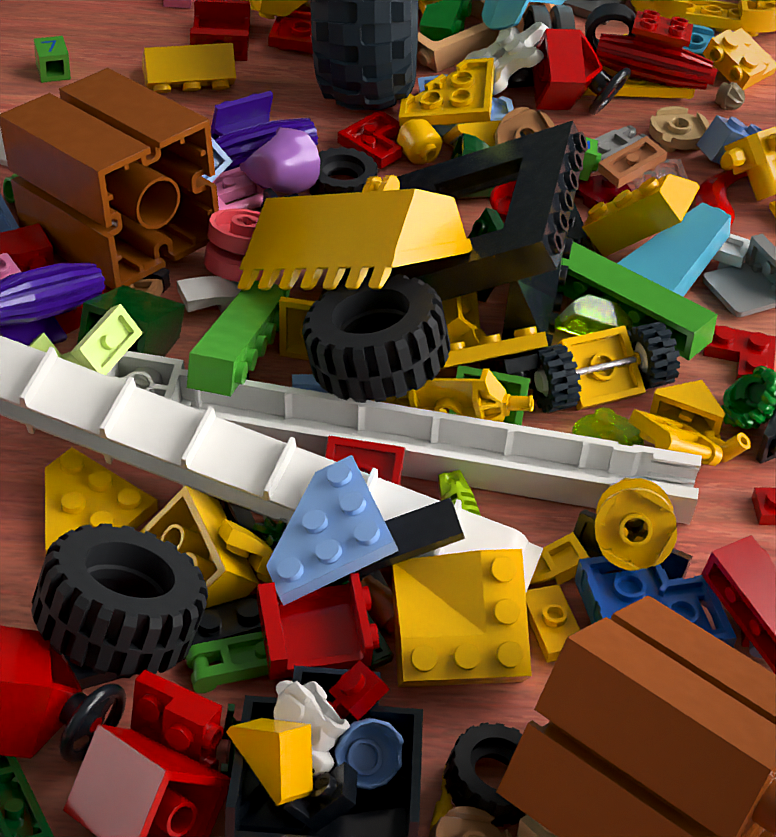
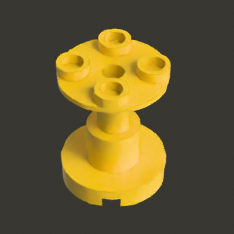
M623 478L605 490L598 501L595 519L596 541L603 556L615 566L630 571L654 567L662 563L672 552L677 540L676 517L673 513V505L666 492L654 482L642 478Z

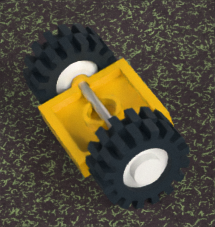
M660 322L632 327L629 331H627L626 326H620L562 339L556 345L534 349L531 351L532 353H529H538L540 368L528 371V378H530L531 382L529 389H533V399L537 400L538 408H542L544 413L576 406L577 411L641 396L646 393L645 389L671 384L676 381L675 378L679 375L676 369L680 368V362L676 360V357L680 356L679 350L675 351L674 348L677 345L675 338H670L672 335L671 330H666V325L664 323L660 324Z

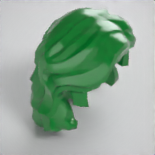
M758 366L754 369L753 374L742 375L726 389L723 396L724 405H721L726 413L723 422L731 424L733 427L751 429L752 427L757 429L761 424L765 425L769 422L776 412V372L773 369Z

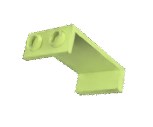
M119 304L111 307L70 352L61 355L45 333L39 334L29 346L43 352H47L49 347H53L57 357L107 375L142 335V331L123 306Z

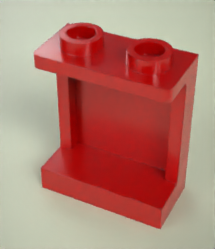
M194 0L193 28H190V45L233 43L235 61H247L250 35V1Z
M358 572L349 575L348 584L320 588L286 605H283L278 594H276L275 582L257 584V607L270 680L293 677L294 665L350 669L360 660L366 666H371L373 649H379V634L376 623L369 624L367 611H371L370 591L368 586H361Z

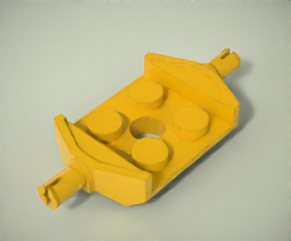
M489 369L482 370L480 379H428L425 386L418 390L412 389L407 391L405 396L399 398L392 396L386 398V401H381L447 413V411L443 408H449L456 415L503 422L505 416H509L510 410L532 412L534 409L533 395L511 396L507 394L506 389Z

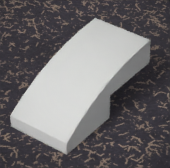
M219 276L195 277L177 281L178 293L188 312L217 305L222 314L241 291L238 289L239 282L230 281Z

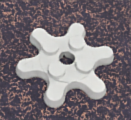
M536 22L521 33L513 26L499 31V35L493 44L488 48L469 53L465 60L494 58L493 95H496L507 87L509 77L518 69L533 67L543 59V52L533 46L540 41L545 29L548 27L542 22Z

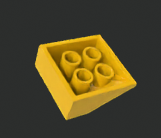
M522 549L477 550L411 558L391 565L398 687L523 682L532 676Z

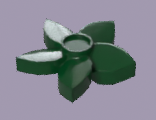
M267 516L264 524L254 523L252 529L267 534L266 542L270 547L277 545V539L285 531L287 520L280 518L276 524Z

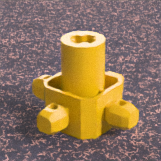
M776 126L724 146L725 153L719 161L723 170H732L734 176L746 172L757 201L776 195Z

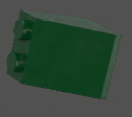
M125 285L83 302L77 344L111 307L119 304L123 306L142 331V335L128 351L165 357L180 338L185 304Z

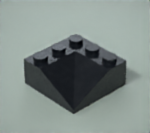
M568 231L565 234L564 251L560 255L557 270L510 282L502 340L515 338V330L536 326L537 333L545 331L548 346H552L554 335L548 333L555 334L559 313H554V311H561L564 292H559L558 288L559 285L565 286L569 267L562 265L563 258H570L573 239L567 238ZM528 351V352H523V353H518V354H529V353H532V352H531V351Z

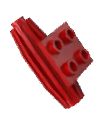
M648 9L643 12L637 11L631 32L636 36L601 33L596 50L602 66L616 72L628 67L631 70L629 77L674 88L706 90L707 85L713 86L718 70L713 68L714 61L683 48L684 46L689 47L693 24H689L688 20L681 17H672L671 19L661 17L660 13Z

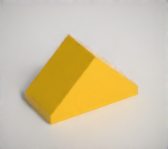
M703 380L656 389L650 409L651 414L683 422L700 434L713 430L715 431L714 436L720 435L726 414Z
M260 718L230 726L226 731L277 806L309 796L313 791L311 724Z

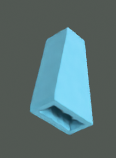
M702 202L686 213L681 223L661 231L617 264L684 297L729 238L731 215L720 208L712 207Z

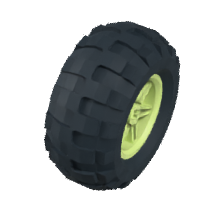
M311 0L313 60L316 80L325 99H335L337 105L350 110H384L395 106L397 100L407 98L413 90L416 79L418 0Z

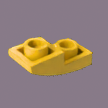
M224 518L218 534L227 544L226 549L239 556L249 557L248 562L257 572L256 577L266 583H271L272 579L266 565L274 550L251 531Z

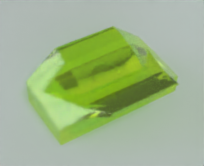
M590 294L572 302L555 319L556 329L578 336L620 326H626L627 331L632 328V319L619 304Z

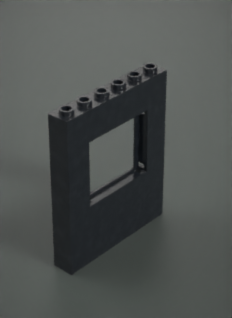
M569 121L397 176L400 182V190L419 189L454 197V199L516 181L503 229L470 238L473 250L469 253L394 267L389 276L395 277L396 274L406 275L409 279L413 277L420 279L437 292L441 301L557 270L560 255L564 251L565 234L569 230L570 213L574 209L575 193L579 188L578 180L580 172L583 170L584 155L588 150L584 133L578 132L574 122ZM346 268L338 285L347 281L351 268ZM374 268L368 269L367 278H371ZM323 288L322 291H321V294H320V296H319L318 301H320L321 298H322V295H323L324 293H326L327 291H329V290H326L325 288Z

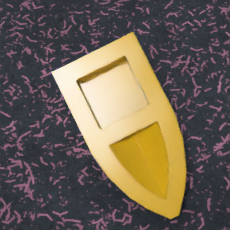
M574 532L543 547L530 584L547 582L554 579L560 585L576 576L579 559L590 557Z

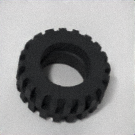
M396 274L395 277L389 276L381 289L373 290L368 286L371 278L366 276L360 287L356 290L346 288L345 282L338 285V289L334 291L329 290L324 293L320 301L316 300L305 316L302 324V335L313 376L316 382L320 384V387L340 399L347 401L349 398H352L355 402L366 403L367 400L381 402L386 401L388 397L396 396V398L405 396L407 391L412 389L418 390L425 386L426 380H433L441 370L440 368L444 367L449 357L450 340L441 298L428 284L415 277L409 279L406 275Z
M101 523L97 527H92L90 524L80 526L75 531L70 530L60 536L49 547L32 599V617L45 641L50 640L51 648L59 655L66 654L70 657V662L80 667L84 664L94 668L93 672L102 675H106L107 672L115 673L118 678H130L134 674L140 675L144 670L156 674L157 671L163 673L183 661L192 646L208 598V589L202 572L198 566H194L191 557L186 553L177 551L176 545L168 540L163 542L156 538L157 535L148 531L142 533L135 531L134 527L123 525L121 528L113 527L112 524Z

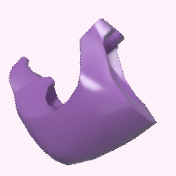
M279 127L276 130V135L256 150L246 161L240 163L239 167L251 181L260 187L271 188L274 191L292 195L306 191L315 185L320 175V157L317 146L307 133L292 128Z

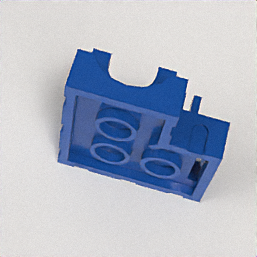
M604 556L579 559L575 583L591 624L605 617L611 619L616 611L649 595L734 648L737 639L719 598L702 575L688 579H669L665 569H662L660 564L640 570L605 574L606 572L625 569L615 566ZM702 606L706 607L711 614L715 630H712Z

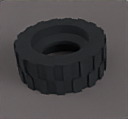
M339 147L335 149L329 148L326 151L322 150L318 152L320 157V175L315 185L309 188L310 194L324 195L361 192L364 185H366L365 181H367V178L369 176H377V163L374 162L371 156L366 155L365 152H360L353 148ZM348 175L354 177L355 179L338 180L331 178L330 176Z
M487 722L481 723L477 727L473 725L466 730L465 734L462 733L459 736L445 764L446 768L443 774V779H446L445 788L447 794L450 793L453 798L452 802L456 807L470 806L486 811L495 818L491 824H494L496 827H503L504 824H517L526 815V813L496 793L497 789L485 784L475 773V764L481 758H492L508 766L522 737L520 730L514 727H506L500 723L489 724Z

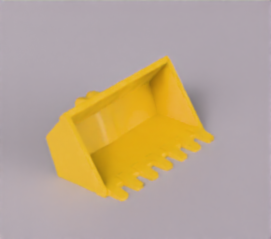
M385 175L383 180L378 176H369L367 181H365L366 185H364L362 192L266 198L246 255L243 257L239 268L243 273L238 289L242 291L249 290L258 277L259 271L264 270L258 288L269 290L278 278L280 270H284L279 288L290 290L299 278L301 270L306 269L300 287L304 290H312L320 279L323 269H328L323 282V288L334 290L342 279L346 268H351L345 287L349 290H356L360 287L369 268H374L368 286L373 290L381 289L394 267L469 253L473 250L470 238H466L454 197L419 189L400 190V182L397 176Z

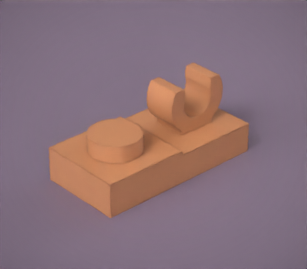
M645 136L600 161L598 172L617 188H620L637 177L642 178L644 172L648 170L654 171L657 165L666 161L667 152L648 136Z

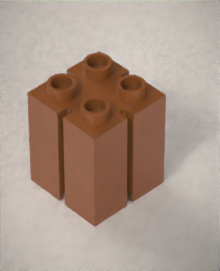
M109 68L59 88L60 98L48 93L0 114V128L8 169L18 175L11 179L20 228L39 223L52 244L55 254L70 263L96 264L97 268L101 269V273L105 278L104 284L109 288L115 289L122 285L129 286L166 267L165 260L160 258L159 253L173 261H177L206 246L210 241L207 236L209 219L211 214L219 211L216 184L201 177L204 174L209 177L215 175L210 120Z
M649 595L616 611L611 619L605 617L567 637L534 708L535 711L550 721L544 726H540L533 720L528 722L496 793L558 837H776V674Z

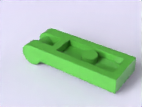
M262 631L192 645L188 655L185 657L187 666L193 669L190 678L194 691L198 693L210 692L221 684L269 675ZM221 661V664L209 666L211 662Z

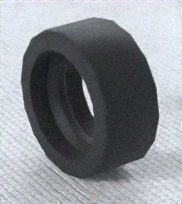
M606 3L595 8L588 15L585 23V37L595 53L599 43V39L595 36V30L601 23L609 20L622 21L629 27L628 35L636 36L634 33H631L636 15L629 7L619 3Z

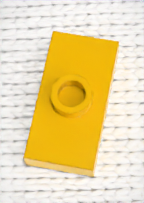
M559 584L527 590L526 605L529 623L546 662L557 661L567 637L580 631V628Z

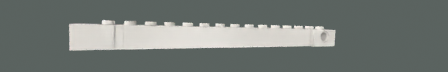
M127 351L107 373V376L126 382L129 376L133 377L136 387L205 413L209 406L213 407L216 417L282 442L288 443L290 437H293L296 441V447L325 457L329 435L405 447L402 476L438 482L439 474L460 470L469 487L590 508H597L598 501L605 490L619 482V480L623 478H642L654 482L666 492L673 505L676 522L690 524L698 501L699 488H694L697 473L701 467L702 455L636 444L628 446L618 444V441L372 400L361 403L349 398L346 401L330 393L245 380L243 385L239 384L230 397L186 388L188 370L184 367V360Z

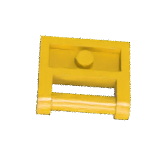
M636 409L633 410L628 423L640 430L639 437L655 444V448L702 455L701 463L709 466L718 465L722 459L723 452L719 445L683 422Z

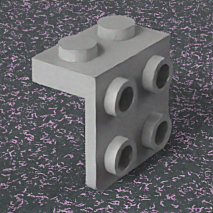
M763 234L751 236L746 259L741 268L729 266L707 272L703 276V283L736 317H744L775 308L776 247Z

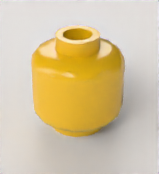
M413 119L401 126L397 144L403 147L402 152L413 164L421 165L432 162L437 158L441 150L442 138L427 120Z

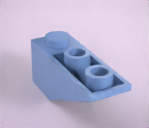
M716 115L696 145L712 162L720 164V158L725 153L724 146L763 130L754 124H750L748 127L732 116L726 119Z

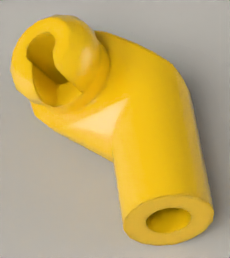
M713 430L705 431L702 434L721 447L723 456L720 462H728L751 446L749 438L744 433H738L727 441L721 440L719 434L714 436L715 431Z

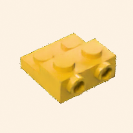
M742 28L735 32L728 29L713 37L702 53L707 59L714 61L713 65L730 82L737 83L742 90L767 78L776 71V62Z

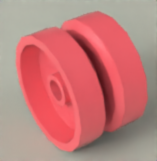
M225 209L211 214L207 233L210 241L206 245L204 265L207 270L221 278L236 282L240 281L243 271L239 268L243 257L246 255L261 212L247 209ZM264 270L259 271L256 281H260Z

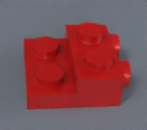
M144 670L135 679L130 729L217 771L219 760L215 759L216 750L224 728L220 726L222 705Z

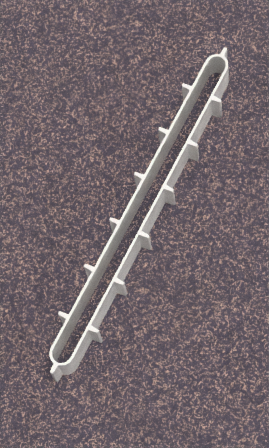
M0 336V415L25 424L30 434H34L35 430L38 429L101 453L108 464H111L113 459L119 460L179 483L183 487L187 485L207 495L247 508L254 513L262 515L264 521L267 516L275 521L284 518L287 520L286 525H288L315 472L336 462L296 447V441L293 437H290L288 443L282 442L216 417L213 407L209 406L205 413L136 387L133 377L129 376L126 382L59 358L53 347H49L47 352H43ZM373 468L370 474L360 471L384 521L439 502L437 499L378 478V469ZM457 499L454 507L465 539L413 557L419 558L477 550L522 549L525 592H527L543 548L528 542L526 536L514 528L463 510L462 501Z

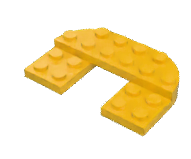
M630 0L636 12H643L646 9L660 13L661 17L669 19L681 17L688 20L689 24L715 28L716 31L722 33L728 29L736 31L742 28L750 36L755 37L760 32L776 31V0H738V3L716 0Z

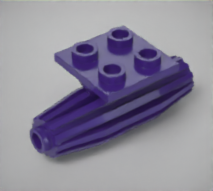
M271 91L255 93L248 97L224 101L221 104L215 105L211 137L233 161L223 172L239 167L240 163L246 161L256 150L270 141L276 135V130L279 127L304 131L317 146L318 135L313 121L310 118L270 121V109L273 100V93Z
M58 263L11 274L0 279V336L27 346L41 333H45L53 344L65 341L68 337L54 316L68 313L82 306L83 302L102 295V291L105 289V278L101 273V269L97 268V265L94 263Z

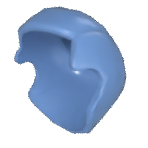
M374 718L355 721L350 724L349 729L340 736L335 745V766L338 767L343 762H346L358 771L357 788L373 790L385 786L402 767L403 738L389 722Z

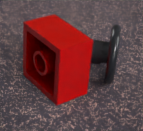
M546 28L536 47L543 52L544 57L537 65L532 67L536 110H571L583 94L590 89L597 95L589 107V113L595 115L619 92L631 75V70L625 67L612 78L602 69L597 54L580 29Z
M0 625V755L31 759L63 725H66L60 739V754L64 760L71 763L83 761L98 724L118 726L126 705L125 690L120 685L111 683L99 687L87 696L83 693L64 655H59L51 648L50 640L45 641L39 631ZM111 707V710L105 720V715ZM85 735L89 737V741L76 749L73 748L74 741Z

